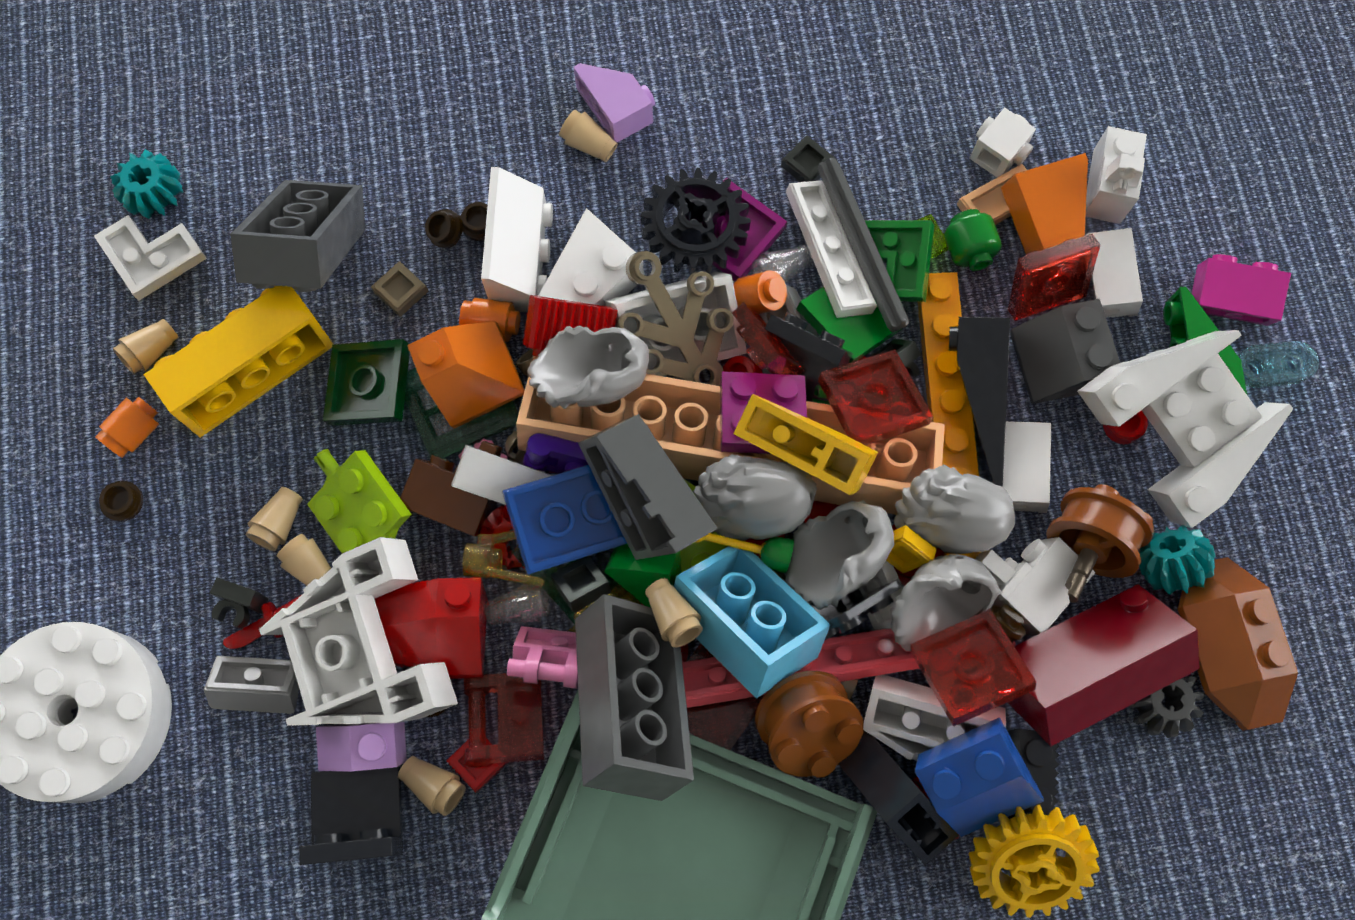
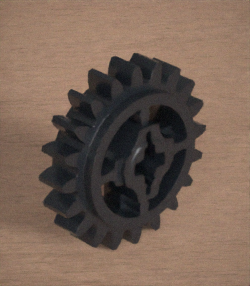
M700 168L695 170L693 178H689L685 170L681 169L679 181L676 182L671 176L666 175L665 189L655 184L652 186L653 198L645 197L644 209L646 211L641 212V224L644 225L642 228L643 240H650L649 252L657 253L661 251V265L673 259L674 272L676 273L681 270L684 264H687L690 275L697 271L698 265H702L705 272L711 274L713 262H716L724 269L727 267V255L736 259L739 257V246H746L748 234L746 232L750 229L751 219L746 217L749 211V204L740 203L742 191L735 190L730 192L731 180L729 178L721 184H717L716 171H713L708 179H703ZM675 206L677 217L673 220V225L666 228L664 218L668 211ZM724 216L727 227L717 238L714 234V227L717 224V219Z

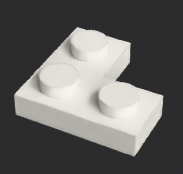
M129 215L94 235L128 289L138 301L207 259L182 223L148 243Z

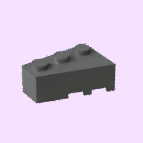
M639 414L622 420L578 443L635 560L677 553L718 529Z

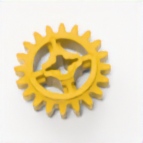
M1040 805L1034 807L1032 814H1025L1021 807H1016V817L1009 819L1006 815L1000 813L998 814L999 826L994 827L990 824H984L983 828L986 838H973L975 851H971L968 854L971 863L969 868L973 883L978 887L980 897L982 899L990 898L992 908L997 909L1005 904L1010 916L1015 914L1019 908L1024 909L1027 918H1031L1035 910H1042L1046 916H1050L1051 907L1058 905L1060 908L1067 910V900L1070 897L1082 900L1084 897L1080 886H1094L1091 874L1100 871L1096 861L1099 853L1087 826H1080L1074 814L1063 819L1058 807H1055L1049 815H1044ZM1056 848L1064 850L1066 852L1065 857L1058 856ZM1001 868L1010 870L1011 876L1002 872Z

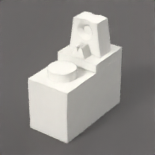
M1110 126L1107 127L1093 150L1086 195V217L1121 224L1139 199L1145 162L1143 156L1147 134Z
M1060 537L1034 540L1022 552L1021 557L1024 560L1021 563H1017L1011 557L1004 561L993 550L981 552L976 560L981 561L985 565L987 570L997 580V586L1001 590L993 605L999 607L1008 605L1016 610L1024 619L1022 626L1026 631L1025 635H1038L1048 630L1070 603L1069 590L1065 584L1079 556ZM1093 569L1087 579V582L1095 573Z

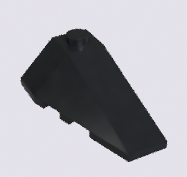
M959 317L958 327L950 326L949 351H957V364L992 483L1003 486L1010 318Z

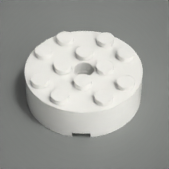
M63 622L45 626L25 635L8 647L0 655V785L10 792L30 800L85 803L106 798L107 795L138 779L148 769L161 750L171 720L172 700L170 686L165 682L156 657L144 645L129 636L84 622ZM78 706L77 716L73 720L71 710Z

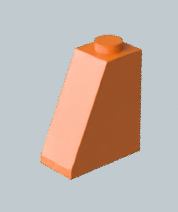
M1086 153L1016 173L1001 187L1033 273L1048 269L1049 274L1063 271L1073 265L1071 260L1084 251L1088 172Z

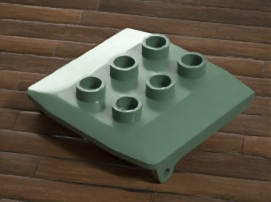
M577 690L481 920H840L877 811L870 805L857 803L691 734L689 735L694 781L663 801L585 787L582 780L579 694Z

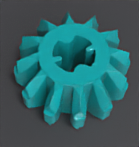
M145 149L140 158L129 152V162L126 164L117 163V169L120 173L110 176L112 184L115 186L112 191L114 197L120 203H123V207L133 215L140 213L143 217L150 219L154 211L165 216L164 207L168 204L178 206L177 199L174 196L183 193L182 185L179 182L181 180L180 172L174 165H171L167 157L161 153L154 156L152 152Z
M1182 525L1177 530H1170L1166 526L1165 532L1160 534L1154 533L1150 543L1140 548V571L1144 575L1145 580H1148V583L1151 584L1153 590L1163 588L1170 595L1174 591L1182 589L1188 594L1190 587H1204L1205 579L1214 576V558L1216 557L1214 548L1210 544L1209 539L1203 536L1200 529L1188 531L1186 526Z

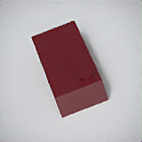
M1139 584L993 657L999 695L1051 747L1200 669L1198 630Z

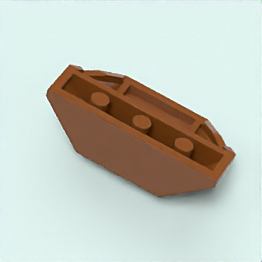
M1230 558L1215 559L1214 576L1205 579L1204 587L1192 586L1189 588L1188 594L1182 590L1177 608L1180 617L1198 630L1200 669L1197 671L1204 693L1225 714L1236 721L1235 724L1242 731L1281 723L1288 708L1298 676V670L1270 588Z

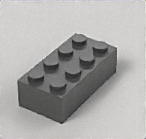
M284 180L230 234L236 283H249L259 289L289 286L294 287L295 290L300 292H311L321 289L365 231L362 185Z
M603 594L575 619L583 786L663 801L694 781L681 647H672L669 641L662 640L651 607Z

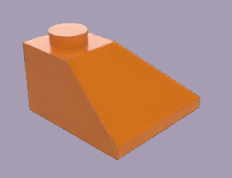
M495 321L443 327L407 345L422 384L449 425L454 429L524 395V387L499 325Z

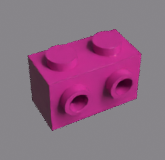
M1223 254L1213 255L1212 258H1208L1197 265L1191 294L1206 314L1266 326L1282 320L1291 277L1290 272L1279 271L1278 265L1269 262H1254L1252 266L1237 263L1238 259L1236 257Z

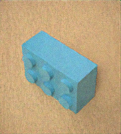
M728 546L680 573L675 579L674 587L701 615L700 624L703 630L696 639L756 699L772 689L781 680L791 676L818 658L830 624L753 552Z

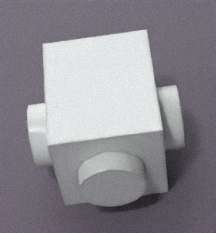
M1004 107L995 119L989 116L979 128L976 134L979 139L969 159L995 177H999L1006 173L1014 163L1020 166L1034 148L1029 142L1036 128L1031 126L1021 115L1014 114Z

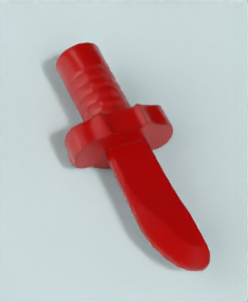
M300 596L279 608H276L272 602L263 604L261 606L263 618L226 637L223 640V645L229 649H237L260 638L263 635L260 634L259 629L282 608H288ZM274 635V636H275L276 638H280V637H282L283 635Z

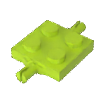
M324 449L317 453L314 461L317 462L327 477L323 487L307 505L340 552L343 554L379 537L395 539L399 528L412 514L366 450L354 451L341 466L331 455L329 449Z

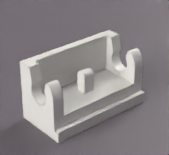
M1132 228L1087 233L1086 245L1088 246L1095 299L1100 298L1105 317L1137 316L1143 299Z
M1006 421L1002 487L1012 499L1015 511L1047 513L1050 503L1051 423Z

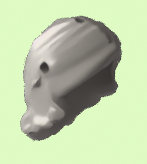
M566 326L554 338L549 339L547 347L538 354V358L530 362V367L527 371V375L531 378L529 385L537 389V397L545 398L546 403L553 408L560 405L566 409L569 405L575 403L579 407L610 404L622 399L641 386L646 376L649 350L643 340L626 328L611 327L593 332L588 327L576 326L572 328L571 326Z
M731 454L719 462L707 466L706 472L699 476V486H696L693 492L718 529L713 532L741 541L750 538L764 540L792 532L804 522L811 512L817 484L812 480V476L809 473L788 462H777L768 458L753 459L752 457Z
M944 464L935 469L929 468L922 471L919 476L912 480L910 487L903 488V499L896 501L895 504L898 512L894 518L895 527L898 529L905 525L908 526L936 549L939 548L944 553L966 554L988 551L1005 541L1015 525L1013 502L1002 486L995 485L976 475L968 473L962 475L956 468H950Z
M850 501L836 507L827 516H818L815 519L809 518L806 523H802L794 531L792 539L794 540L793 553L786 574H784L786 577L784 581L809 605L813 603L815 608L819 610L828 608L829 605L837 607L838 600L854 592L862 585H867L868 581L876 576L894 547V533L886 510L880 506Z
M940 555L934 558V560L923 564L906 586H903L901 594L896 597L895 606L890 609L892 614L891 630L894 632L895 642L900 644L905 651L912 650L915 654H926L929 651H946L953 643L961 640L963 631L969 626L975 616L991 608L995 599L1001 593L1000 588L997 586V580L981 561L965 555Z

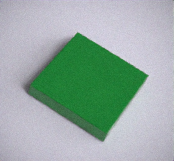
M824 286L800 301L796 308L819 335L825 330L845 340L842 348L853 353L848 366H851L902 330L891 332L887 328L878 306L872 314L836 318Z

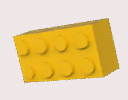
M275 286L265 289L259 298L244 308H238L230 312L223 322L211 330L194 336L187 346L175 354L158 360L154 367L143 375L168 411L201 438L332 348L333 343L293 287Z

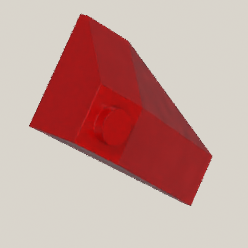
M481 577L437 578L415 582L374 599L395 666L401 668L408 666L412 668L419 664L445 662L450 679L483 678L488 599Z

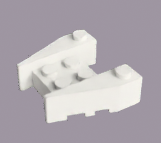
M1239 330L1214 331L1187 340L1185 343L1110 366L1077 391L1100 424L1119 427L1142 410L1180 464V466L1147 490L1170 522L1185 525L1189 528L1196 526L1229 500L1293 410L1290 404L1264 402L1256 408L1218 353L1242 336Z
M379 537L341 554L332 563L333 567L320 579H314L303 589L304 593L288 608H282L259 629L261 635H284L306 711L287 718V726L399 723L422 719L458 704L445 662L419 664L400 673H397L374 599L418 581L406 540Z

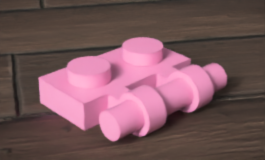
M521 626L513 645L512 659L509 658L507 676L523 678L525 683L538 684L539 680L562 682L563 687L577 689L576 632Z

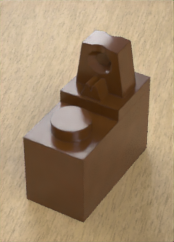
M482 441L479 450L500 457L503 448L487 441ZM431 455L429 461L415 459L400 497L407 509L472 536H481L480 531L484 521L494 511L497 502L452 487L451 484L457 467L455 471L453 470L454 462L436 455Z

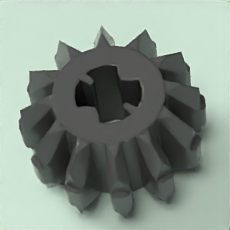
M1193 676L1181 678L1128 706L1131 709L1137 707L1139 711L1135 715L1133 722L1137 725L1147 722L1148 734L1158 735L1162 731L1167 738L1177 737L1179 730L1183 732L1191 731L1194 728L1191 718H1200L1204 714L1195 705V701L1202 700L1205 694L1202 692L1193 693L1191 689L1197 678ZM1164 693L1169 698L1164 703L1166 707H1164L1161 703V701L1165 698Z

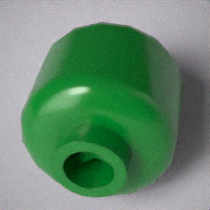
M977 209L965 210L952 217L950 225L944 233V238L954 264L959 267H969L971 271H979L989 267L993 263L992 259L999 254L1002 248L993 218L986 213H980Z

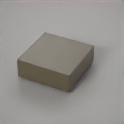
M400 261L371 286L373 292L399 317L405 314L428 292L427 286Z

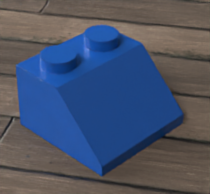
M1000 717L918 754L915 768L917 777L936 812L960 837L983 828L984 824H993L999 821L998 814L1000 813L1009 817L1015 814L1016 807H1021L1025 810L1044 801L1039 788Z

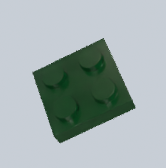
M403 339L333 344L323 421L331 426L402 422L410 356L407 346L409 343Z

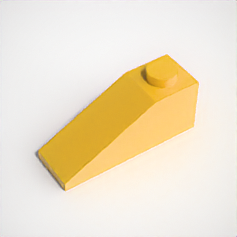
M752 394L733 433L848 495H852L860 490L878 454L877 451L836 430L755 394Z

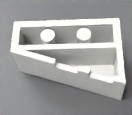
M586 208L538 296L605 306L604 300L627 295L638 285L633 283L626 274L627 260L636 252ZM641 261L639 270L644 275L643 261Z
M879 675L875 677L863 730L907 759L917 761L918 754L999 717L1006 727V710L1003 707L887 675Z

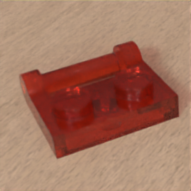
M507 673L485 674L483 677L465 678L464 694L468 696L469 748L464 750V765L476 768L485 767L493 763L544 760L541 680L538 681V684L525 683L523 678L507 676ZM498 692V744L486 745V695Z

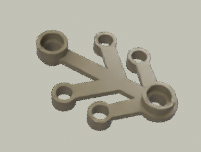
M649 251L634 253L627 260L626 274L633 283L645 286L667 327L644 321L637 313H624L617 320V328H624L625 320L632 317L637 323L636 330L632 332L634 335L678 347L686 361L684 363L667 359L658 350L648 349L649 354L655 355L657 363L654 368L647 369L646 373L656 374L660 372L687 381L701 383L699 373L703 369H708L711 377L706 384L720 386L723 368L717 361L724 332L729 331L733 326L734 318L732 313L726 308L712 309L706 317V324L709 330L702 352H700L694 341L705 296L709 295L714 289L713 277L704 271L695 272L689 276L687 280L688 295L681 317L659 277L662 270L659 258ZM643 260L649 261L652 265V271L648 276H644L639 270V265ZM699 276L706 280V288L702 292L697 291L694 285L696 278ZM719 312L726 319L724 326L718 328L714 323V317Z

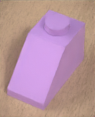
M581 63L574 66L577 90L607 134L614 141L619 142L653 123L652 107L655 106L653 95L646 85L640 86L633 74Z
M404 722L337 724L316 727L318 771L352 772L394 768L404 764L407 760Z

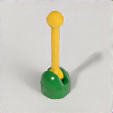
M709 533L695 542L699 543L705 540L758 553L764 564L773 571L786 574L789 568L794 547V540L783 537H772L762 545H757Z

